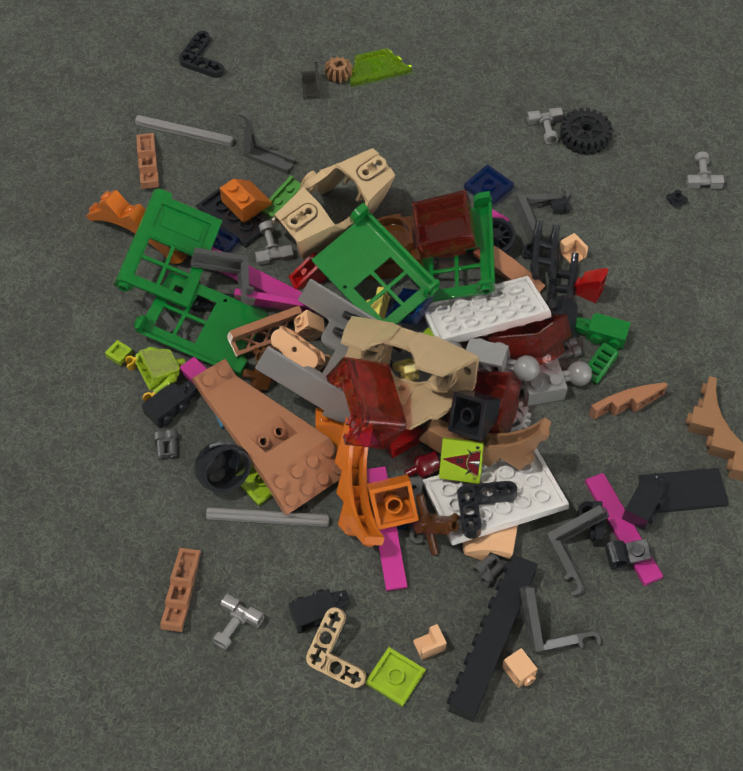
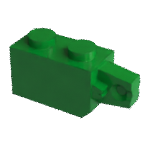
M596 313L592 316V319L577 317L575 331L586 335V340L593 344L606 343L614 349L623 350L631 322Z

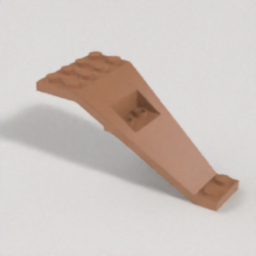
M226 359L192 378L198 391L236 444L248 452L252 466L265 482L284 515H288L340 480L342 471L334 463L337 449L331 439L237 377ZM276 429L280 431V435L276 434ZM260 439L264 440V445H261Z

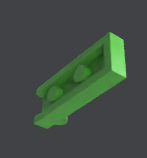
M290 175L269 198L272 201V205L261 212L272 219L298 192L301 183Z

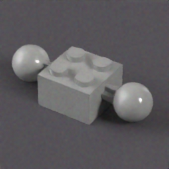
M481 338L469 339L466 350L479 356L476 380L506 386L510 371H513L523 381H530L537 377L540 367L534 357L526 355L513 360L510 357L508 345L501 342H488ZM448 340V342L462 348L457 341Z
M557 356L536 359L540 367L536 378L530 381H523L519 378L514 379L509 375L506 386L492 383V391L500 399H505L506 397L509 399L515 394L516 390H522L527 406L564 400L567 392L566 382L570 381L576 386L586 385L592 378V370L587 363L577 361L572 363L568 370L562 371Z

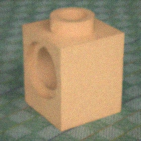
M309 310L294 318L295 333L309 341L319 338L325 330L324 318Z
M522 648L504 659L502 668L518 688L523 684L526 687L536 679L535 676L538 669Z

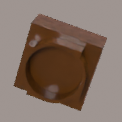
M400 213L377 219L423 267L420 231L416 216L402 217ZM389 258L374 272L383 280L398 277L404 271ZM372 275L368 276L369 281H376Z

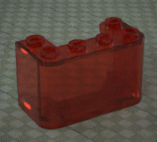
M343 357L326 376L327 382L338 388H343L351 415L345 421L346 425H349L348 434L343 435L345 445L387 449L407 426L389 365L383 362Z

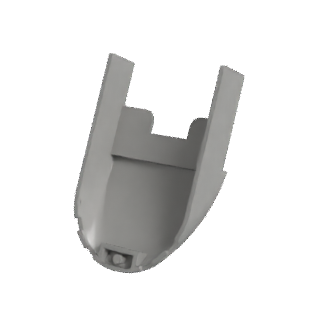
M310 279L298 301L329 320L327 327L321 335V340L325 346L335 352L323 373L310 366L302 367L269 346L255 368L323 409V416L345 423L346 417L365 419L372 428H398L395 410H388L381 405L378 409H371L343 392V389L338 386L342 365L349 346L341 344L342 338L332 333L333 328L336 326L345 329L349 320L342 318L344 311L356 314L362 318L377 319ZM392 348L391 360L393 362L408 358L414 359L411 352L403 350L399 353ZM392 366L390 368L392 372L400 377L401 372L394 371ZM418 370L419 379L417 382L428 381L432 374Z

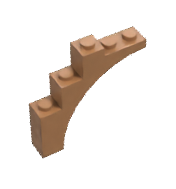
M709 376L707 383H702L700 394H703V398H699L698 404L694 406L692 413L688 412L685 421V424H688L687 431L707 436L705 447H709L707 454L727 459L726 470H729L728 478L743 481V442L730 430L725 422L717 402V378Z
M544 417L536 424L522 430L509 433H488L483 441H478L484 442L482 464L490 467L493 463H498L502 459L518 470H521L526 465L529 466L534 460L535 455L533 453L541 441H546L550 435L551 421ZM430 419L423 426L418 439L439 453L442 451V440L444 437L478 441L448 431L449 423L441 419Z

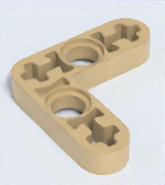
M330 608L325 613L308 650L306 661L310 667L350 687H361L367 679L365 671L331 653L346 621V614L341 608ZM338 612V617L341 619L333 624V628H337L336 631L326 628L325 625H331L333 618L330 617L331 614ZM324 631L329 632L332 636L329 644H324L321 641L320 637ZM318 644L320 647L327 648V651H321L319 657L322 661L315 664V659L312 655L319 652L320 648H316ZM334 661H338L342 665V671L339 674H334L331 671V664ZM346 671L351 674L359 672L358 677L361 678V681L353 683L351 676L346 675L345 679L342 676Z

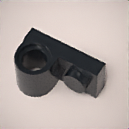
M585 501L581 503L576 518L599 505L603 507V502ZM603 521L589 528V540H593V547H601L603 544Z
M647 538L628 543L619 540L605 544V551L611 570L652 561Z

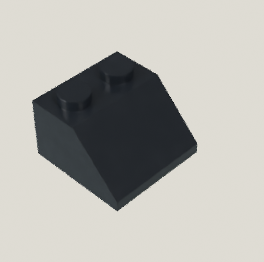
M471 390L454 391L448 431L483 441L498 420L501 399Z

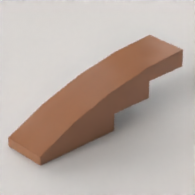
M154 133L136 135L141 189L159 187Z
M494 246V269L496 274L503 277L505 282L529 276L538 292H542L545 285L539 279H532L531 272ZM480 248L474 251V256L479 260Z
M665 382L643 385L608 396L591 405L589 415L593 420L608 411L613 416H616L629 407L635 413L663 396L668 385Z
M179 549L170 577V588L165 600L166 607L160 623L163 630L183 631L201 550Z

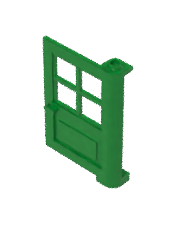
M155 189L113 286L123 292L131 291L136 287L188 309L203 268L192 267L190 273L168 265L174 249L190 256L193 255L195 247L211 250L223 220L172 199V193ZM149 239L171 247L165 263L144 255ZM141 259L163 267L157 283L135 275ZM166 269L187 277L182 293L160 285Z
M490 191L477 193L473 197V208L422 216V258L424 269L433 278L434 275L455 272V287L440 289L434 297H428L423 303L488 295L495 290L492 197ZM480 248V263L459 266V251ZM454 252L455 267L434 270V255ZM481 269V281L477 284L459 286V271Z
M364 203L351 213L350 222L353 225L311 260L353 305L377 320L393 322L396 325L428 297H434L440 290V281L438 279L435 280L369 212L368 207ZM391 258L404 272L390 284L386 285L374 271ZM369 275H372L384 289L369 302H366L354 288ZM408 275L420 289L403 303L391 288ZM388 292L400 307L383 320L371 305Z
M170 271L163 286L174 290L176 286L183 289L187 278ZM198 283L190 305L185 311L166 304L167 300L156 296L147 314L136 318L133 325L135 332L211 365L226 359L234 374L242 377L244 369L249 365V360L246 359L247 354L236 357L227 339V335L230 330L266 318L268 313ZM197 296L216 303L207 321L189 314ZM163 308L182 315L173 333L154 326ZM186 318L204 325L195 343L177 336ZM258 333L253 336V341H255ZM243 340L235 342L239 351L246 349L248 345Z

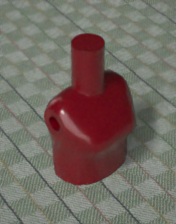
M433 451L426 455L417 456L414 460L415 466L404 470L405 475L408 474V477L418 474L421 478L426 479L439 472L440 459L437 452Z

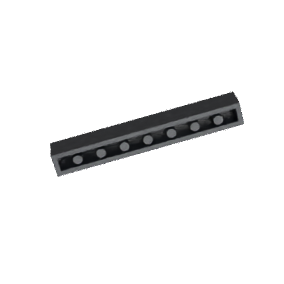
M515 554L511 561L507 560L503 572L506 573L504 579L499 578L495 588L498 593L496 597H491L487 607L490 609L488 616L484 614L481 620V633H476L471 645L475 647L472 653L468 652L463 664L466 665L464 672L459 671L455 684L458 685L455 692L451 691L446 703L449 704L448 712L474 722L521 609L520 587H530L538 566L537 563Z

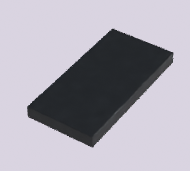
M220 188L196 205L198 210L223 220L220 228L245 248L263 235L260 232L259 224L267 220L257 214L243 223L222 202Z
M718 468L657 473L666 478L663 487L665 490L662 495L665 497V500L660 509L656 507L654 513L727 507L728 505ZM654 474L639 475V483L642 480L649 481Z

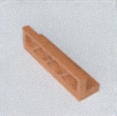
M300 306L230 330L227 339L235 356L239 357L252 352L254 348L260 349L271 345L272 335L269 334L271 328H279L282 324H285L284 326L287 327L288 322L293 321L295 317L302 313ZM258 333L265 336V339L262 343H258L252 340L253 336ZM243 340L248 345L246 349L239 351L235 342Z

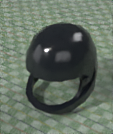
M215 441L204 447L197 456L194 465L195 477L204 488L213 492L226 493L235 490L248 477L251 470V458L248 452L241 446L227 441ZM240 451L246 459V467L240 476H236L240 466ZM220 468L225 469L224 478L218 482L210 481L209 477Z

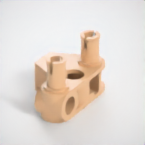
M280 326L278 330L272 333L271 344L277 347L284 356L302 367L310 366L320 371L324 366H327L331 359L330 355L324 354L285 326Z

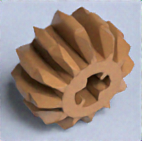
M336 56L335 59L330 57V60L326 61L325 76H327L328 81L332 80L333 83L339 81L341 84L342 80L347 82L348 78L351 79L353 66L349 59H345L344 56L341 58Z

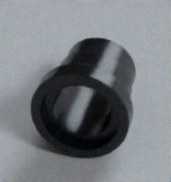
M566 195L550 201L553 214L570 212Z

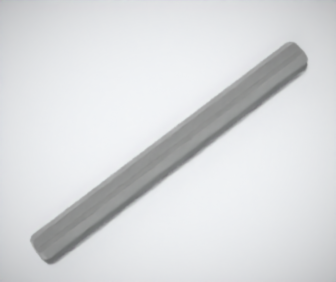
M137 115L135 119L136 125L226 146H232L234 142L233 136L142 115Z
M208 507L206 510V518L209 520L328 527L329 515L291 512L288 515H284L283 512L215 507Z

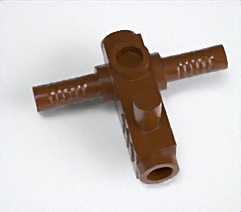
M267 345V347L269 346V347L273 348L274 350L278 351V348H277V347L272 346V345ZM262 347V350L254 348L253 354L256 355L255 361L257 363L265 352V347ZM254 368V371L247 369L243 371V377L250 378L249 383L260 392L263 389L267 390L269 384L273 382L272 378Z
M418 494L415 498L420 512L418 516L419 521L412 522V527L415 533L423 534L427 538L431 555H436L439 553L434 534L448 535L451 532H456L459 527V515L457 513H453L450 516L431 514L427 510L424 495Z

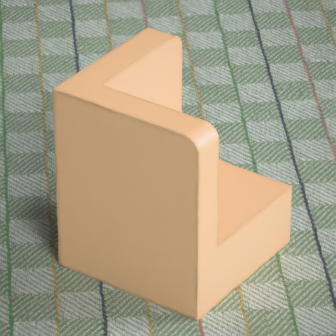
M573 233L560 241L558 251L561 252L560 254L569 263L571 262V254L573 252L579 253V262L586 258L588 246Z
M438 624L429 627V634L413 641L421 660L446 650L447 643Z

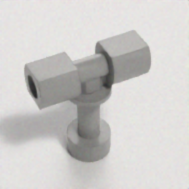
M561 107L549 109L547 113H540L539 110L527 112L528 125L540 124L541 127L544 126L546 132L543 136L545 143H557L558 135L556 131L552 130L551 125L553 122L562 121L563 112Z
M699 152L695 155V163L699 165L700 172L697 175H687V189H699L700 185H709L710 189H723L724 176L711 175V172L707 171V164L710 162L707 152Z
M272 221L260 223V232L265 234L268 246L263 251L255 252L257 265L270 263V260L280 258V260L293 258L291 245L279 247L278 244L274 243L272 232L275 228Z
M226 594L220 605L223 610L230 613L231 621L222 633H216L212 641L219 647L227 650L232 642L229 637L238 624L244 625L247 622L258 628L264 620V614L253 607L249 609L243 607L240 600Z

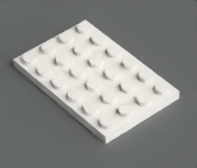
M529 276L495 284V290L488 295H476L420 304L422 313L433 336H438L446 341L465 342L469 341L470 338L484 337L494 332L506 331L509 328L524 326L528 323L543 321L551 317L549 307Z
M537 448L534 450L533 455L535 457L529 466L526 465L521 470H518L502 459L498 463H493L490 467L482 464L480 483L512 481L517 485V497L510 502L478 505L482 524V531L479 537L569 509L567 499ZM439 475L423 479V487L437 516H450L453 513L459 515L458 530L447 535L451 544L456 545L471 540L465 537L462 532L457 491L463 485L476 483L440 479ZM491 491L482 492L484 496H491L493 494ZM464 494L466 501H469L468 494ZM473 509L464 510L465 514H473L475 512ZM469 522L471 530H474L473 522Z

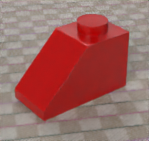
M312 253L289 275L295 289L305 288L310 279L317 283L324 282L327 279L311 261L318 254Z
M602 268L586 271L583 277H579L574 287L577 288L575 295L596 304L604 290L609 269Z

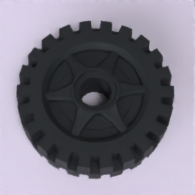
M579 108V111L574 109L572 112L567 113V116L565 115L560 128V139L563 145H566L567 149L572 148L574 153L578 151V154L581 155L582 152H585V155H589L590 152L592 155L596 154L597 151L598 153L602 152L609 145L612 135V125L606 115L603 116L602 112L597 114L595 109L590 111V108H586V111L583 108Z

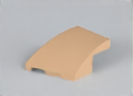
M518 525L462 542L464 554L483 560L491 552L510 559L513 555Z

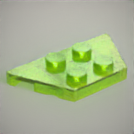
M388 48L355 55L350 85L355 86L411 73L412 66L404 64L402 58L394 55Z

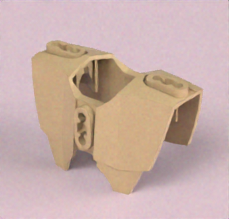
M373 148L341 163L322 169L318 173L313 170L303 178L298 192L272 217V223L274 225L279 223L285 227L296 241L301 258L306 260L312 253L319 254L353 225L350 222V217L339 224H334L320 203L310 193L318 191L320 194L331 191L345 178L342 184L346 185L348 181H354L359 192L356 201L365 200V205L368 207L369 212L373 214L386 196L395 174L391 167L387 165L386 160Z
M355 316L350 318L344 329L341 344L349 346L342 365L338 386L343 389V392L371 409H378L381 405L388 410H395L398 428L411 430L429 419L438 420L451 411L454 391H473L475 389L479 356L438 336L418 333L402 328L393 322ZM393 346L411 352L415 368L432 374L429 380L414 382L396 376L390 369Z

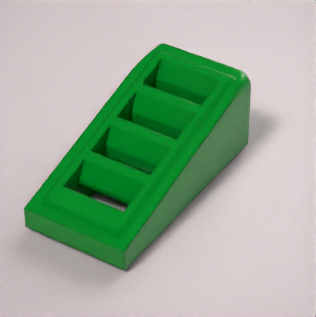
M602 343L588 363L591 370L599 374L596 376L592 373L591 382L598 385L617 360L618 350L606 343Z

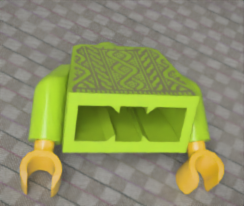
M154 347L139 350L136 357L127 356L125 358L128 370L132 371L138 367L149 391H154L152 393H145L143 395L144 401L154 396L170 383H175L180 372V366L186 363L184 358L175 359L171 350Z

